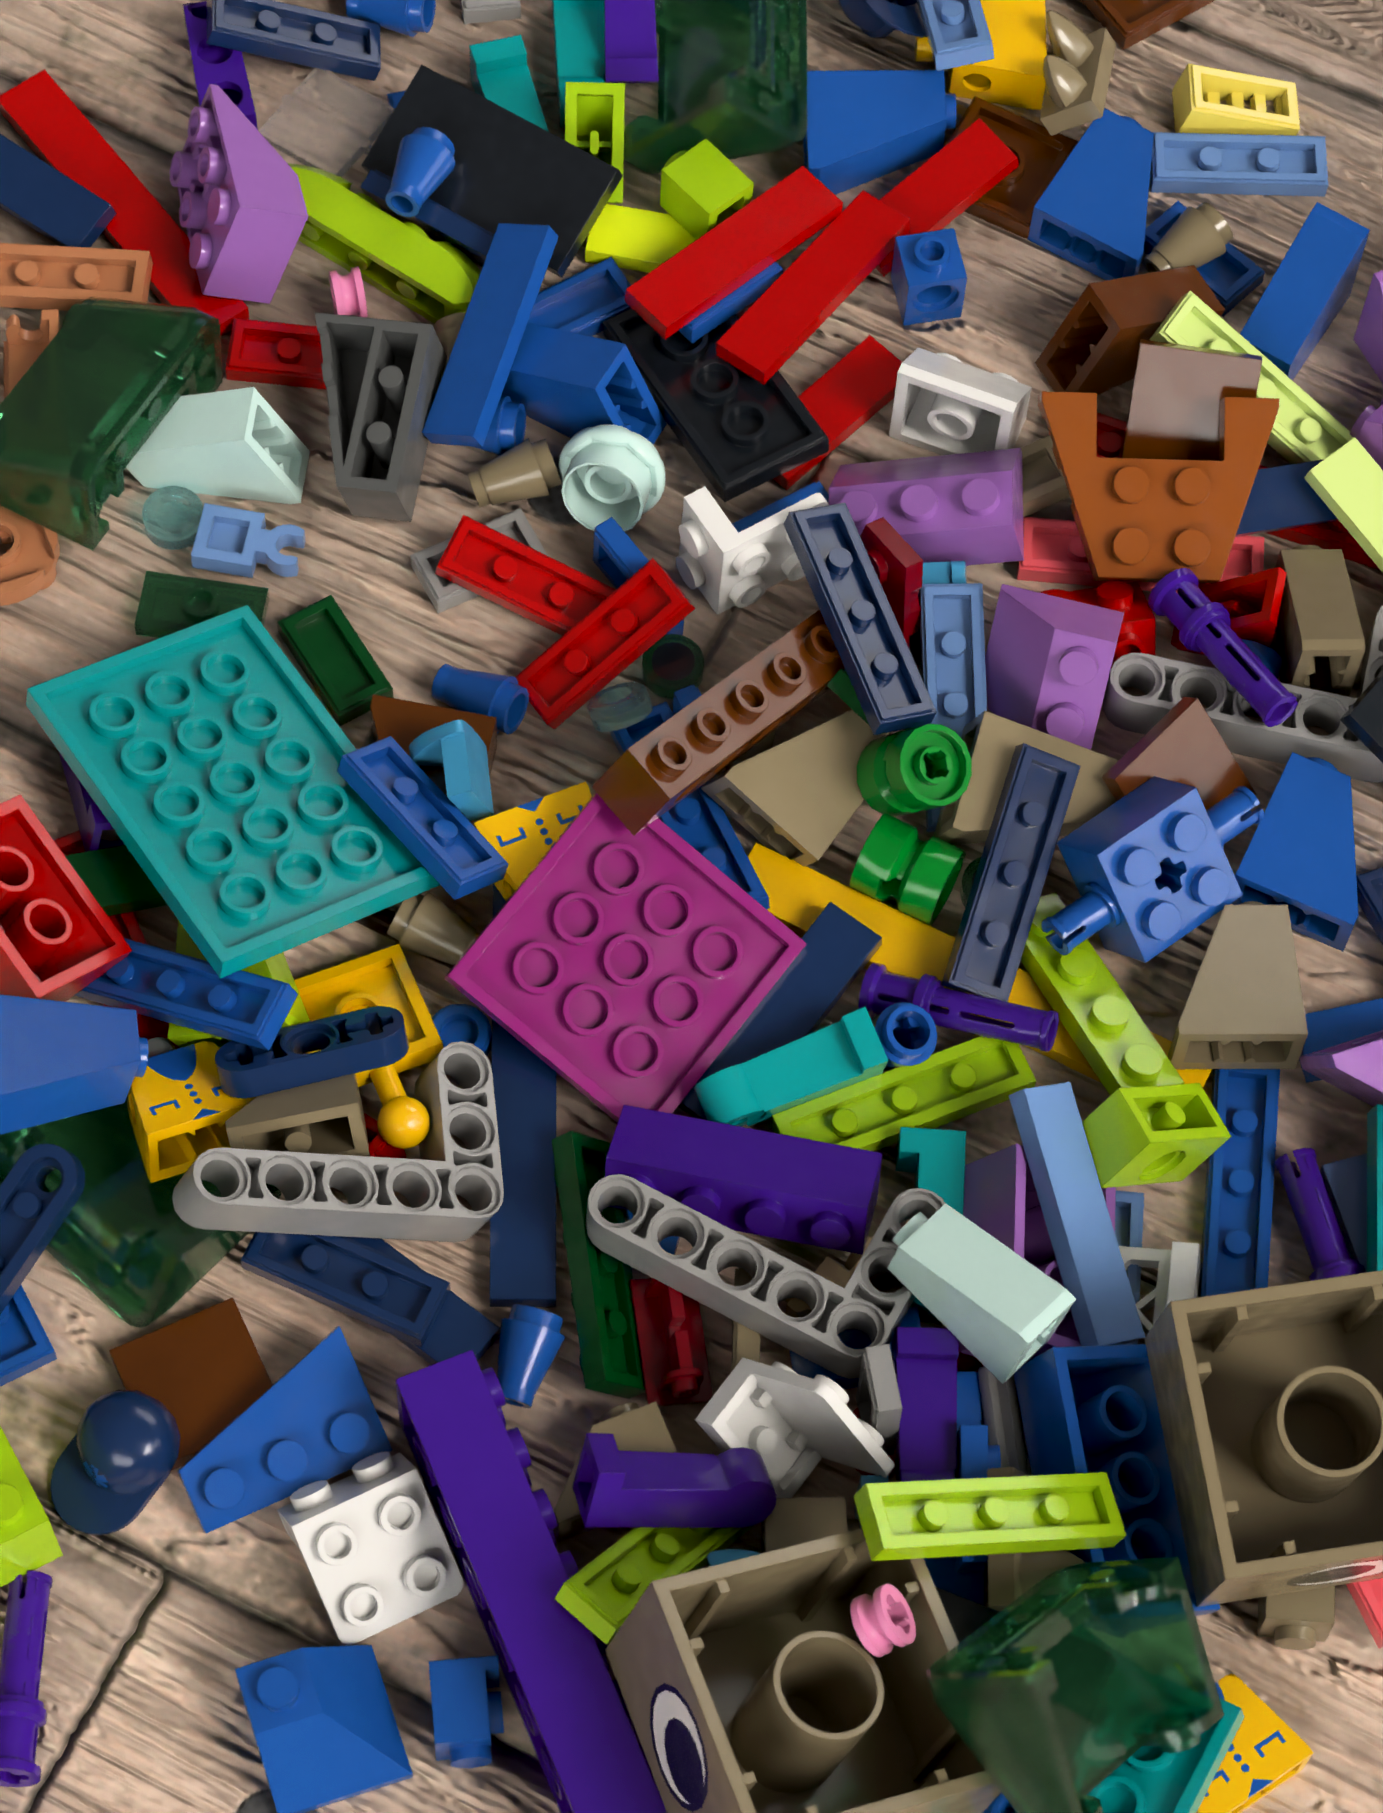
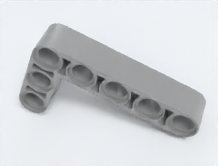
M1383 605L1379 608L1365 646L1356 698L1280 682L1297 698L1298 705L1292 715L1277 726L1268 727L1264 723L1254 722L1244 715L1247 713L1257 714V712L1230 685L1218 669L1145 653H1129L1115 661L1110 670L1103 699V711L1107 719L1114 726L1126 731L1146 734L1183 697L1198 698L1200 703L1207 707L1205 709L1206 713L1231 753L1287 764L1291 753L1294 752L1306 758L1317 757L1326 760L1334 765L1339 772L1351 776V779L1381 783L1383 782V763L1340 719L1383 670ZM1126 687H1134L1141 690L1146 695L1141 697L1132 696L1127 694L1122 689ZM1306 727H1320L1329 735L1318 736L1311 733Z
M463 1041L452 1042L445 1046L421 1072L415 1082L414 1096L415 1099L426 1107L430 1116V1128L425 1139L419 1144L420 1159L221 1147L208 1149L199 1155L176 1184L172 1197L174 1209L184 1222L192 1227L205 1230L437 1242L466 1241L474 1236L499 1210L504 1196L493 1074L490 1061L485 1053L474 1044ZM446 1075L453 1077L461 1088L450 1083ZM451 1134L460 1138L466 1145V1149L456 1144ZM201 1180L214 1184L221 1192L222 1197L209 1193L202 1185ZM266 1184L274 1185L280 1189L286 1201L273 1196ZM331 1188L342 1192L349 1204L342 1203L336 1199L331 1192ZM394 1191L405 1196L411 1207L400 1203L394 1195ZM456 1195L466 1199L471 1205L472 1210L462 1206Z
M622 1174L606 1176L591 1188L587 1203L586 1228L587 1235L592 1244L604 1253L834 1374L854 1379L859 1378L862 1354L865 1352V1348L852 1349L847 1347L840 1341L838 1334L846 1329H856L869 1337L872 1344L868 1347L890 1345L896 1328L900 1327L916 1297L901 1282L902 1289L894 1293L878 1291L872 1286L869 1278L876 1274H888L895 1277L887 1268L898 1248L892 1239L902 1228L900 1223L911 1219L919 1212H922L929 1219L945 1202L933 1191L923 1188L909 1189L899 1194L892 1202L845 1288L650 1186ZM619 1205L631 1211L633 1218L625 1223L615 1224L604 1219L600 1213L609 1206ZM678 1236L685 1238L691 1243L693 1248L685 1254L674 1255L667 1253L661 1248L659 1243L667 1237ZM728 1267H738L749 1273L752 1280L743 1286H733L725 1283L718 1273ZM787 1298H797L807 1303L812 1312L804 1317L794 1318L782 1312L778 1304Z

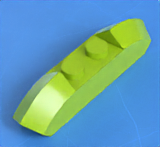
M287 163L298 175L308 213L307 221L298 241L349 272L351 267L359 266L362 280L434 324L445 316L467 311L481 270L466 254L447 241L430 240L428 235L419 226L411 222L403 223L389 215L370 196L360 192L353 193L350 191L352 183L344 178L318 168Z

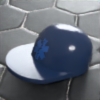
M118 1389L100 1396L86 1408L79 1422L77 1434L58 1458L51 1477L53 1504L60 1517L68 1525L87 1534H110L128 1526L142 1512L169 1476L179 1454L180 1433L175 1417L165 1405L138 1390Z

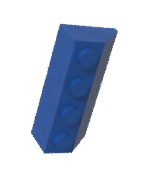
M1146 1344L1052 1347L1026 1362L1014 1373L1032 1476L1107 1472L1126 1532V1536L1113 1548L1065 1550L1083 1560L1092 1568L1093 1573L1072 1593L1055 1601L1059 1625L1080 1635L1120 1633L1210 1614L1220 1610L1219 1604L1197 1607Z

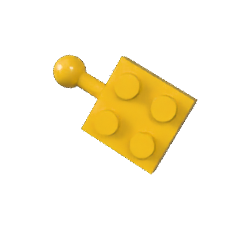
M400 944L295 979V984L310 1021L376 1006L391 1007L401 1012L409 1044L406 1055L391 1065L358 1072L355 1075L358 1087L373 1082L383 1106L379 1112L377 1124L379 1133L384 1141L400 1149H408L420 1144L429 1132L430 1116L426 1107L420 1101L406 1095L398 1073L431 1062L443 1049V1043ZM321 1050L310 1051L304 1054L315 1053Z

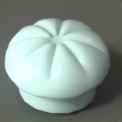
M611 424L587 427L577 432L566 443L560 453L558 468L559 476L563 483L561 492L564 504L573 518L588 529L594 531L596 526L613 517L624 532L630 530L641 519L642 514L653 508L662 497L665 489V466L658 451L645 437L625 427Z

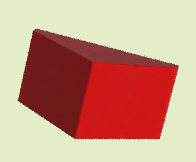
M1281 567L1198 587L1211 602L1221 603L1230 613V627L1240 639L1255 641L1268 647L1271 646L1277 627L1287 574ZM1174 626L1171 644L1175 648L1204 655L1203 652L1188 650L1179 640L1180 631Z

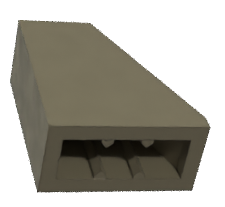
M1301 545L1292 549H1281L1275 568L1281 567L1287 574L1276 627L1278 654L1284 662L1280 672V680L1286 684L1349 697L1365 653V641L1342 549H1322L1316 545Z
M850 710L715 775L701 789L765 847L805 867L822 857L865 800L857 784V763L861 752L871 741L888 735L889 732L873 735L870 726L853 710Z
M984 711L964 726L961 739L966 743L972 762V776L967 790L957 801L941 807L934 836L952 845L986 842L1015 748L1020 744L1030 745L1081 766L1059 836H1067L1117 802L1102 776L1119 760Z
M1255 901L1244 902L1238 905H1225L1179 1019L1168 1053V1059L1175 1069H1296L1308 1036L1288 905H1265Z

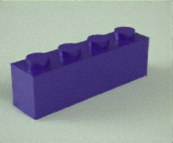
M624 1105L606 1156L605 1177L617 1174L632 1177L735 1231L863 1255L878 1198L882 1153ZM619 1205L609 1206V1207H614V1208H619V1209L628 1210L627 1208L622 1207V1206H619Z

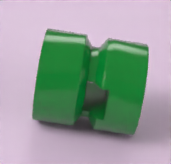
M925 724L877 738L865 747L857 763V784L862 797L872 809L891 816L908 815L921 810L942 807L957 801L967 790L972 776L971 756L966 743L954 730L941 724Z
M884 813L875 824L861 850L851 876L850 887L880 902L893 897L897 899L899 911L931 926L941 913L955 886L965 860L966 851L935 836L923 842L919 840L916 827Z

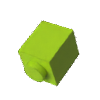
M704 139L690 150H682L674 154L666 162L663 169H661L660 206L697 240L750 203L753 197L754 183L709 140Z

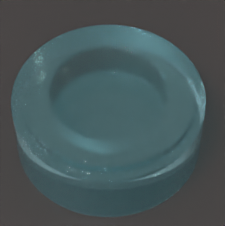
M180 486L163 487L153 492L145 501L142 509L144 529L148 538L155 545L169 550L183 549L194 544L203 511V504L200 498L191 490Z
M625 682L608 687L594 695L587 705V710L595 730L609 732L638 723L652 712L653 706L645 685L638 682Z

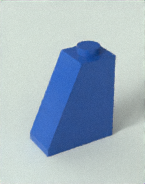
M944 70L804 71L801 96L804 167L836 195L935 155L943 148L945 130L955 129L956 95L945 93Z
M1104 108L1103 117L1092 121L1035 204L1028 240L1104 280L1138 275L1144 252L1154 133L1143 128L1134 119L1127 116H1119Z
M1318 202L1308 215L1240 333L1292 381L1350 297L1370 232L1366 227Z
M527 323L501 397L509 396L512 402L523 403L526 416L569 438H572L577 432L587 427L611 424L625 427L632 432L642 435L652 444L655 443L667 424L626 344Z
M1292 752L1265 809L1264 818L1259 822L1235 874L1243 895L1231 904L1238 905L1244 902L1255 901L1265 905H1288L1293 931L1344 952L1359 915L1351 776L1339 772L1334 765L1326 760L1317 757L1306 758Z
M0 995V1135L125 1103L134 1077L142 1078L144 1076L148 1062L147 1038L139 1037L137 1011L116 1007Z

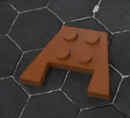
M1042 391L1038 395V407L1042 419L1045 418L1054 445L1052 451L1058 469L1062 470L1072 501L1070 507L1093 579L1096 581L1159 582L1164 576L1176 569L1188 568L1199 579L1198 583L1213 584L1219 582L1279 410V398L1224 397L1220 400L1219 461L1102 458L1096 455L1097 393Z

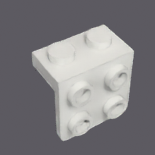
M704 486L684 497L682 524L678 528L680 535L679 556L676 557L678 571L689 588L693 590L699 588L717 615L734 606L738 608L749 606L761 598L766 590L787 578L790 581H795L805 576L783 525L789 512L822 507L829 504L821 493H815L738 533Z
M742 1358L695 1419L722 1452L732 1448L744 1447L759 1453L766 1465L777 1498H792L822 1458L871 1474L881 1475L884 1478L895 1467L894 1462L881 1448L885 1443L881 1434L870 1424L857 1418L846 1405L849 1401V1396L842 1387L824 1375L817 1374L814 1379L799 1375L790 1367L777 1361L773 1362L770 1366Z
M380 1452L368 1456L352 1467L354 1474L331 1485L325 1480L308 1484L291 1494L290 1500L292 1503L277 1509L288 1536L300 1549L336 1636L342 1643L347 1645L358 1643L457 1596L463 1588V1578L417 1468L401 1453L391 1456L389 1452Z

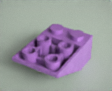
M209 84L201 106L194 107L190 114L188 138L182 151L175 152L170 166V182L173 187H177L181 203L179 210L180 224L182 227L187 228L190 241L189 263L191 268L197 271L202 295L270 304L308 218L299 178L295 171L218 85Z

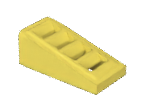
M1188 64L1172 91L1175 133L1296 136L1300 130L1296 83ZM1220 100H1226V105L1220 104ZM1244 100L1250 101V109L1244 108ZM1266 101H1274L1275 114L1267 112Z

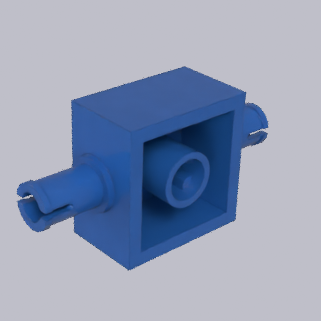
M1154 776L1057 842L1081 897L1052 917H1047L1042 921L1043 932L1048 933L1052 929L1055 931L1046 936L1047 941L1058 953L1068 955L1079 944L1095 933H1098L1104 948L1144 963L1154 958L1220 912L1225 905H1230L1243 895L1224 852V844L1253 824L1262 821L1264 818L1262 808H1257L1253 812L1250 811L1253 807L1260 804L1258 798L1247 787L1238 786L1231 794L1206 810L1197 788Z

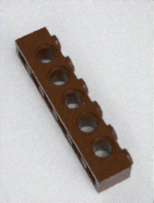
M820 609L629 747L596 781L592 788L633 836L830 690L827 684L840 668L845 669Z

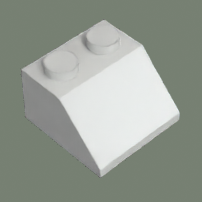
M917 348L901 363L897 373L889 437L940 455L1013 449L1026 420L1032 387L1019 383L1015 378L1005 373H990L964 364L953 355L933 353Z

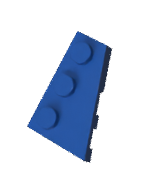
M340 1326L333 1329L294 1367H291L253 1404L231 1421L177 1470L205 1534L283 1500L308 1484L327 1480L348 1471L357 1462L368 1456L380 1452L393 1451Z

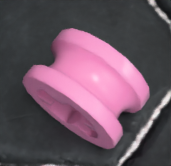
M359 266L351 267V271L347 275H340L337 273V270L329 271L330 290L335 314L368 318L364 286Z
M887 1583L876 1588L873 1597L863 1594L852 1600L850 1613L853 1627L865 1649L873 1656L880 1658L891 1653L894 1645L902 1648L914 1642L916 1625L907 1601L895 1586Z

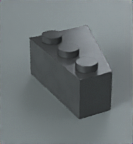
M315 312L323 357V364H321L323 381L327 389L330 414L328 416L336 486L353 516L411 522L429 442L422 431L440 385L447 358L442 344L432 324Z

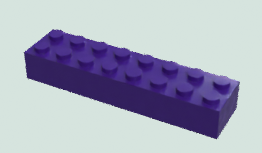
M473 1350L395 1379L401 1428L495 1656L498 1655L499 1666L559 1812L667 1813L641 1744H638L635 1737L636 1730L617 1680H611L608 1673L609 1665L605 1655L608 1645L602 1642L555 1600L562 1585L579 1570L569 1550L560 1554L557 1552V1542L553 1529L557 1527V1521L553 1508L543 1488L534 1492L531 1490L532 1484L527 1467L532 1465L531 1459L519 1429L515 1427L507 1431L505 1428L506 1421L501 1407L506 1405V1401L493 1368L489 1367L481 1370Z

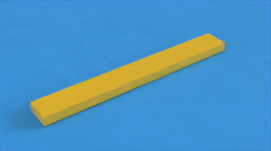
M757 842L755 843L748 855V859L769 897L770 909L767 910L800 938L804 936L829 902H832L882 937V945L864 969L868 970L869 966L874 962L885 965L887 972L917 979H920L924 974L936 976L940 981L943 980L956 939L955 937L807 866L804 867L798 862ZM1018 968L1008 1002L1045 1011H1054L1030 974ZM1060 1019L1056 1038L1050 1051L1045 1052L1039 1048L1026 1046L1101 1083ZM1151 1032L1168 1057L1172 1041ZM1176 1069L1185 1082L1184 1084L1200 1083L1203 1089L1213 1069Z

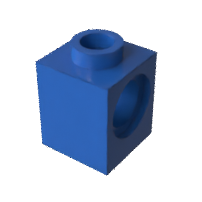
M954 228L895 238L891 280L903 326L961 317L967 275Z

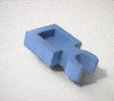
M204 503L191 553L192 568L253 578L256 563L266 564L273 573L279 576H298V557L283 555L279 551L287 546L304 549L306 543L305 530L291 524H284L272 530H266L265 513Z

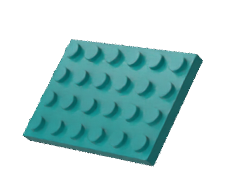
M248 605L27 689V708L220 979L440 886L435 878L337 772L342 755L357 749Z

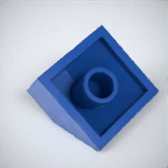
M372 1645L302 1647L235 1669L242 1699L277 1813H305L413 1777Z

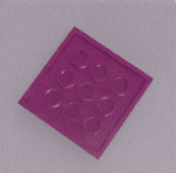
M595 792L444 979L618 1123L624 1105L672 1114L807 943L659 818L633 836Z

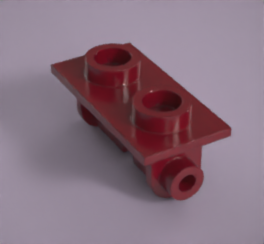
M654 1278L630 1280L647 1404L656 1402L658 1407L708 1403L713 1397L699 1302Z

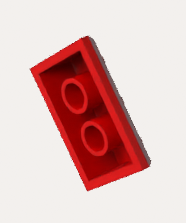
M20 794L0 803V995L66 1002L126 958L132 949Z

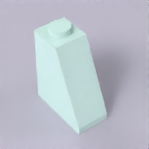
M254 387L125 403L121 426L115 436V457L144 487L282 504L301 503L310 451Z
M946 1203L929 1219L922 1212L917 1213L892 1239L898 1248L887 1269L1002 1384L1050 1340L1076 1300L1065 1287Z

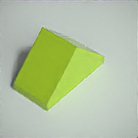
M566 82L565 141L619 169L622 175L624 169L625 83ZM623 177L607 204H623Z

